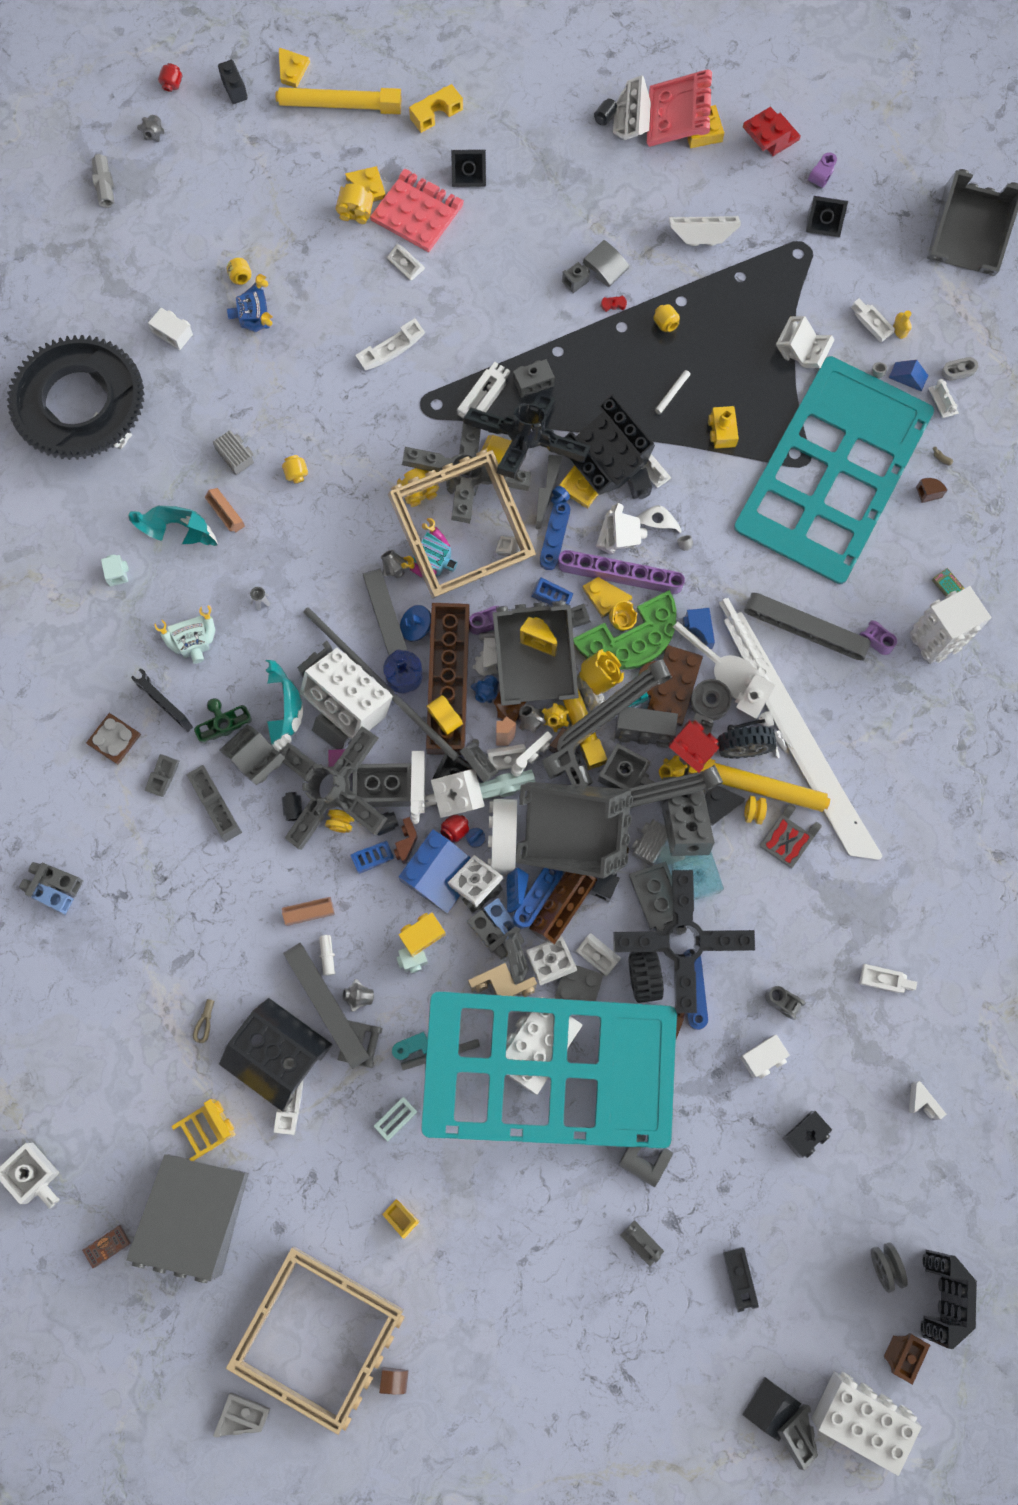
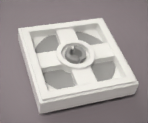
M474 855L454 875L448 884L477 907L501 882L503 877Z
M562 936L559 937L555 945L545 942L525 950L540 985L577 971V967Z

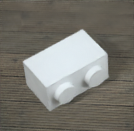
M160 308L148 322L153 334L179 350L182 349L193 335L190 328L191 325L186 320L177 318L170 310L166 311Z
M773 1035L740 1056V1059L752 1078L759 1076L761 1079L770 1073L769 1069L774 1065L778 1068L787 1062L785 1058L790 1056L778 1036Z

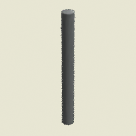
M475 1039L459 1044L458 1053L480 1047L479 1040ZM426 1055L402 1062V1070L426 1064Z

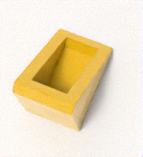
M398 1199L382 1214L403 1239L420 1222Z

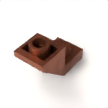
M410 816L402 819L404 825L401 826L404 836L409 837L396 842V849L393 850L397 861L401 859L403 864L407 863L418 839Z

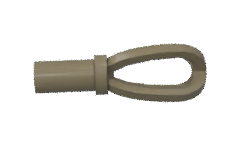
M206 1000L203 1014H201V1018L194 1028L193 1039L197 1043H205L208 1040L211 1012L215 1002L213 1000ZM206 1020L204 1036L202 1039H198L200 1027L203 1021Z

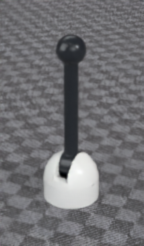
M767 711L762 713L758 720L735 726L728 725L727 730H735L736 728L758 723L763 727L774 726L771 712Z

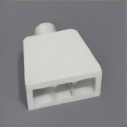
M619 512L605 515L607 551L639 545L641 539L647 537V529L640 528L639 518Z

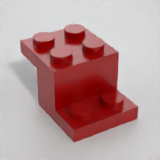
M771 106L743 123L744 130L763 151L767 149L772 156L796 143L801 137L781 112L777 114Z
M689 719L683 729L669 743V748L700 773L706 762L719 749L717 744L719 741L711 733L708 735L702 731L704 727L696 720L692 722Z

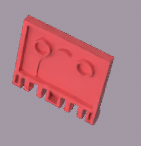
M711 70L699 71L650 86L649 131H647V144L649 147L696 134L705 135L710 132V118L707 116L710 115L711 89L709 88L712 81Z
M403 169L399 179L370 216L371 221L430 252L462 208L464 200L459 197L455 198V195L450 194L445 204L442 203L446 195L444 189L440 190V187L431 182L426 183V180L421 178L415 188L413 185L417 180V175L412 174L407 169Z

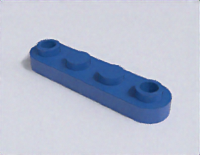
M564 501L554 504L552 507L540 555V565L545 570H553L558 565L570 516V506ZM551 557L552 560L548 561L546 560V558Z
M548 868L541 870L526 893L522 906L517 908L512 916L516 927L524 929L532 924L562 877L563 871ZM549 870H552L554 872V875H551L549 873ZM519 916L524 917L525 921L521 922Z
M686 950L683 954L687 956L689 950ZM701 956L694 962L697 1013H687V1022L695 1030L703 1029L708 1024ZM698 1015L702 1018L701 1023L695 1021V1016Z

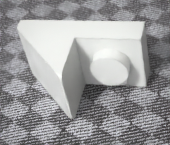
M915 1081L911 1084L909 1113H915L924 1106V1112L931 1119L941 1120L947 1115L920 1081Z

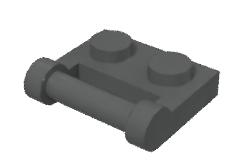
M348 1020L362 1045L366 1031L371 1032L367 1048L370 1058L361 1063L360 1066L373 1068V1057L379 1034L382 1033L383 1028ZM340 1050L337 1060L347 1062Z

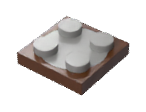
M108 713L86 744L119 765L141 734L111 713Z

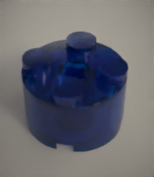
M396 650L385 660L383 666L385 680L394 692L406 694L420 686L423 679L422 665L420 659L414 653L406 650Z

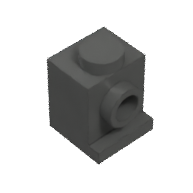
M578 262L567 271H563L562 282L574 293L589 282L590 270L586 265H581Z

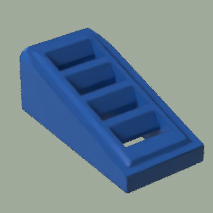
M540 577L536 582L531 597L552 605V601H560L562 595H565L564 601H566V604H570L574 593ZM548 590H551L550 595H546ZM555 593H559L557 598L554 599Z
M387 841L350 854L358 874L395 859ZM384 847L387 857H383L381 848ZM374 851H377L380 857L379 860H376L373 854ZM367 854H370L373 862H368ZM360 857H362L365 862V865L363 866L361 865L358 859Z
M515 868L507 874L506 878L507 911L509 913L522 906L529 874L520 868Z

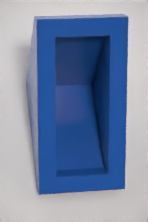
M918 360L895 362L889 379L922 391L929 375Z

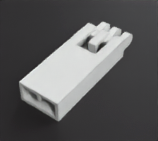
M494 362L489 370H485L458 407L457 414L464 418L470 407L487 412L505 387V381L510 374V370L506 369L502 374L504 367L501 365L497 369L498 363ZM489 381V382H491V383H490V385L488 384V386H487V389H489V391H488V393H487V391H483L482 389L485 387V385H486L487 382Z
M412 751L411 818L412 823L417 824L420 821V813H425L424 751Z

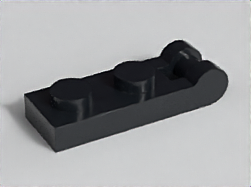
M744 1247L724 1251L723 1255L737 1312H743L745 1308L750 1307L752 1309L759 1308ZM748 1293L749 1298L742 1300L741 1294Z

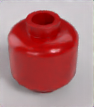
M167 63V65L161 67L158 81L162 85V89L172 92V90L179 89L183 75L178 66Z
M451 815L441 824L440 833L451 842L457 843L469 833V821L463 815Z

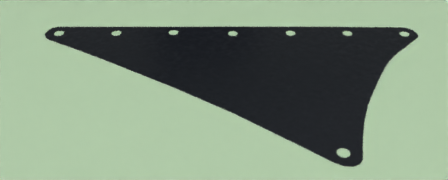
M792 241L500 362L497 369L502 365L504 367L502 374L506 369L510 370V374L506 378L505 387L487 410V413L502 418L512 417L517 406L526 403L528 409V404H533L538 394L542 393L556 398L555 405L546 419L545 428L581 432L603 412L599 405L613 394L652 442L692 447L769 462L799 408L795 360L792 358L789 360L784 359L776 343L789 318L796 316L801 290L813 258V250L802 241ZM795 249H800L804 252V256L801 259L793 256ZM736 273H744L746 279L743 282L736 281ZM679 296L687 299L685 306L677 305L676 299ZM660 305H671L676 310L680 319L679 325L675 330L663 332L656 325L653 317L657 307ZM619 322L627 324L628 328L625 332H619L616 329V325ZM558 346L564 349V354L559 357L555 356L552 352L553 348ZM547 359L555 377L554 386L521 398L513 381V371L518 367H525L533 364L535 361ZM486 369L426 393L420 401L422 412L428 417L437 420L463 421L464 418L457 414V409ZM685 370L689 371L690 376L662 413L657 414L655 412L657 406ZM488 381L482 390L488 393L489 389H487V386L491 382ZM434 399H439L442 401L443 406L435 410L431 407V402ZM734 406L739 437L736 447L714 449V442L710 440L712 426L708 424V415H711L713 407ZM803 426L799 432V435L807 439ZM788 452L782 466L801 468L807 466L812 457L800 452V457L793 459L789 456Z

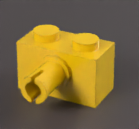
M713 407L711 415H708V424L712 426L710 440L714 442V449L736 447L739 437L735 407Z
M424 913L417 918L418 922L412 926L411 924L404 926L400 930L401 933L398 934L412 957L446 935L433 913L429 915Z

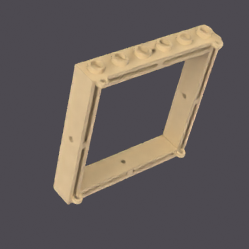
M482 450L476 453V457L471 459L469 456L459 460V464L454 466L452 463L442 467L443 470L437 473L435 470L430 471L422 479L415 477L409 480L407 485H395L391 487L392 491L388 493V497L432 599L536 555L504 476L496 473L499 464L493 450L489 452ZM485 465L521 551L439 585L402 498Z
M294 1246L287 1255L226 1369L339 1435L341 1429L346 1431L352 1420L348 1416L352 1408L357 1410L362 1400V1397L359 1396L362 1389H368L373 1379L370 1376L373 1368H379L384 1358L380 1355L384 1347L387 1349L390 1347L394 1336L391 1335L395 1327L399 1329L405 1316L401 1314L404 1309ZM296 1263L389 1316L337 1416L244 1362L247 1353Z

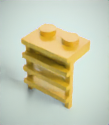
M209 1099L204 1102L203 1107L171 1126L173 1130L179 1126L182 1127L196 1155L189 1158L191 1161L202 1157L236 1135L233 1131L234 1126L230 1119L225 1117L223 1113L224 1108L219 1100ZM200 1113L204 1114L218 1140L211 1144L196 1117ZM191 1119L207 1146L202 1151L186 1125V1122Z

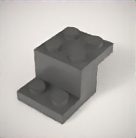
M248 724L220 749V752L255 785L264 782L268 774L272 770L279 768L285 759L280 752L269 744L260 732Z

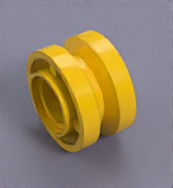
M749 796L744 810L745 822L751 823L755 820L756 824L762 825L767 811L766 798L760 797L757 801L755 796Z
M328 810L327 816L330 817V820H326L325 827L340 833H350L352 831V826L349 823L354 822V818L344 810Z

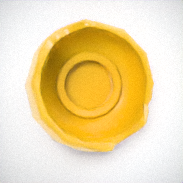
M622 600L618 601L611 608L609 619L615 629L626 631L636 624L637 612L633 609L631 602Z

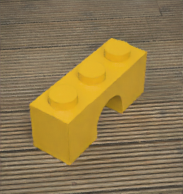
M450 84L410 106V120L422 133L435 126V111H443L448 117L462 111L463 98L455 87Z

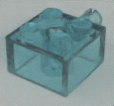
M710 852V855L685 856L684 860L674 862L672 865V870H693L694 901L719 894L724 890L712 852ZM696 874L697 876L701 877L700 881L698 879H694V876Z

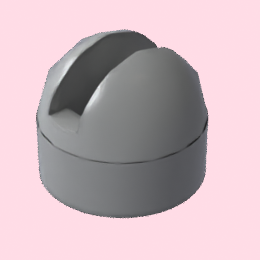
M877 362L873 365L872 375L879 379L886 374L887 366L884 363Z
M690 535L677 539L680 549L684 551L691 549L693 541Z

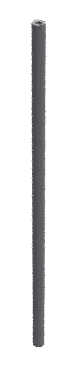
M309 607L304 610L303 613L346 653L354 663L361 666L369 676L373 677L377 683L390 692L393 696L392 700L452 760H456L459 757V754Z

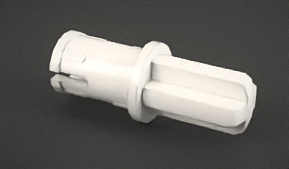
M323 935L319 938L321 950L319 958L322 961V975H334L333 957L335 954L332 951L331 936Z

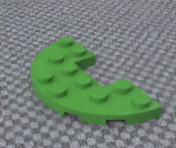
M670 590L637 606V611L644 621L643 624L613 638L606 624L603 623L573 638L575 648L587 659L601 649H604L603 652L610 651L621 663L620 670L635 669L655 660L667 648L675 631L673 626L676 624L677 610Z

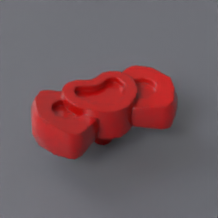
M622 295L619 297H604L601 301V308L605 312L610 309L616 310L617 308L624 310L627 306V300Z

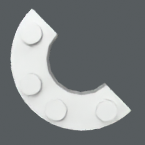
M494 799V801H490L489 813H493V816H489V828H493V835L488 836V847H492V859L488 858V865L502 876H507V874L515 869L517 800Z

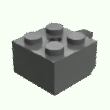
M618 743L598 777V782L609 788L630 789L655 783L648 778L649 775L646 773L651 762ZM624 769L627 770L625 774L621 773Z

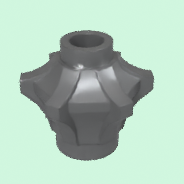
M150 115L148 118L143 117V122L137 126V129L143 133L145 140L154 139L156 142H159L160 135L165 133L161 126V119L156 115Z
M393 549L381 555L383 563L382 574L384 577L391 575L399 578L405 574L401 563H406L407 561L395 553Z
M530 704L522 706L518 717L521 720L519 728L522 731L527 729L531 730L532 733L536 732L540 725L546 723L543 719V709H536Z
M354 979L350 987L344 988L342 998L347 1001L351 1011H356L362 1006L372 1004L374 991L363 986L359 980Z

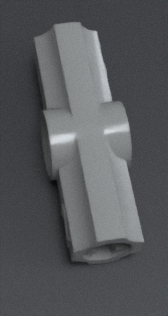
M97 154L91 158L94 174H92L93 183L97 191L99 205L110 208L115 204L112 191L114 184L109 171L107 157Z

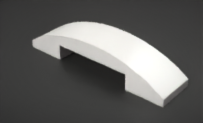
M416 318L401 326L400 332L373 349L369 346L355 356L364 370L375 368L392 360L415 344L425 334Z
M287 1058L283 1064L284 1068L291 1069L294 1066V1059ZM303 1081L294 1091L296 1096L285 1111L282 1112L278 1109L276 1112L274 1133L295 1135Z

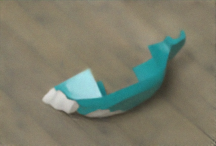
M158 505L143 515L137 511H130L128 515L129 521L136 528L154 539L162 541L166 525L178 523L189 528L182 544L201 542L205 545H218L216 537L211 528L206 524L205 519L191 509Z
M266 660L269 663V667L266 669V672L269 673L267 684L281 682L283 687V720L267 721L271 744L275 750L281 753L287 743L291 742V736L298 730L301 724L303 703L298 689L291 679L287 677L281 666L274 660Z

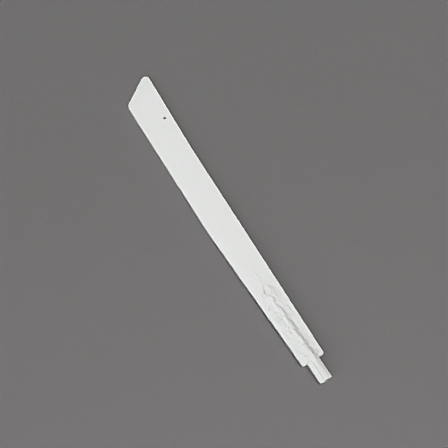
M729 598L723 599L719 602V605L726 616L724 623L741 657L751 663L758 670L761 677L776 685L765 705L771 712L778 730L782 732L783 738L794 748L792 749L785 742L810 788L827 793L828 798L831 799L829 807L824 809V813L847 854L854 857L880 860L882 858L880 850L843 791L743 613H736Z

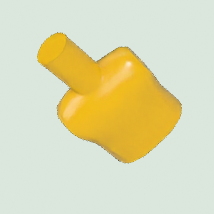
M909 310L904 313L900 312L895 317L893 324L895 328L894 333L900 339L907 337L912 328L909 320L912 313Z

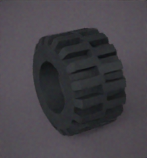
M656 952L630 953L628 957L629 973L633 995L637 1003L662 1000L664 985L658 954Z

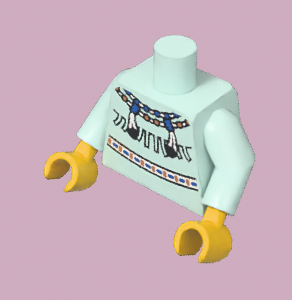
M210 605L207 606L208 613H204L201 606L199 609L201 616L168 626V630H166L164 620L161 619L164 624L162 628H158L156 623H154L155 629L161 631L160 635L166 646L176 654H182L184 658L191 656L194 664L204 661L202 652L209 650V644L212 643L215 627L213 618L210 616L212 611Z

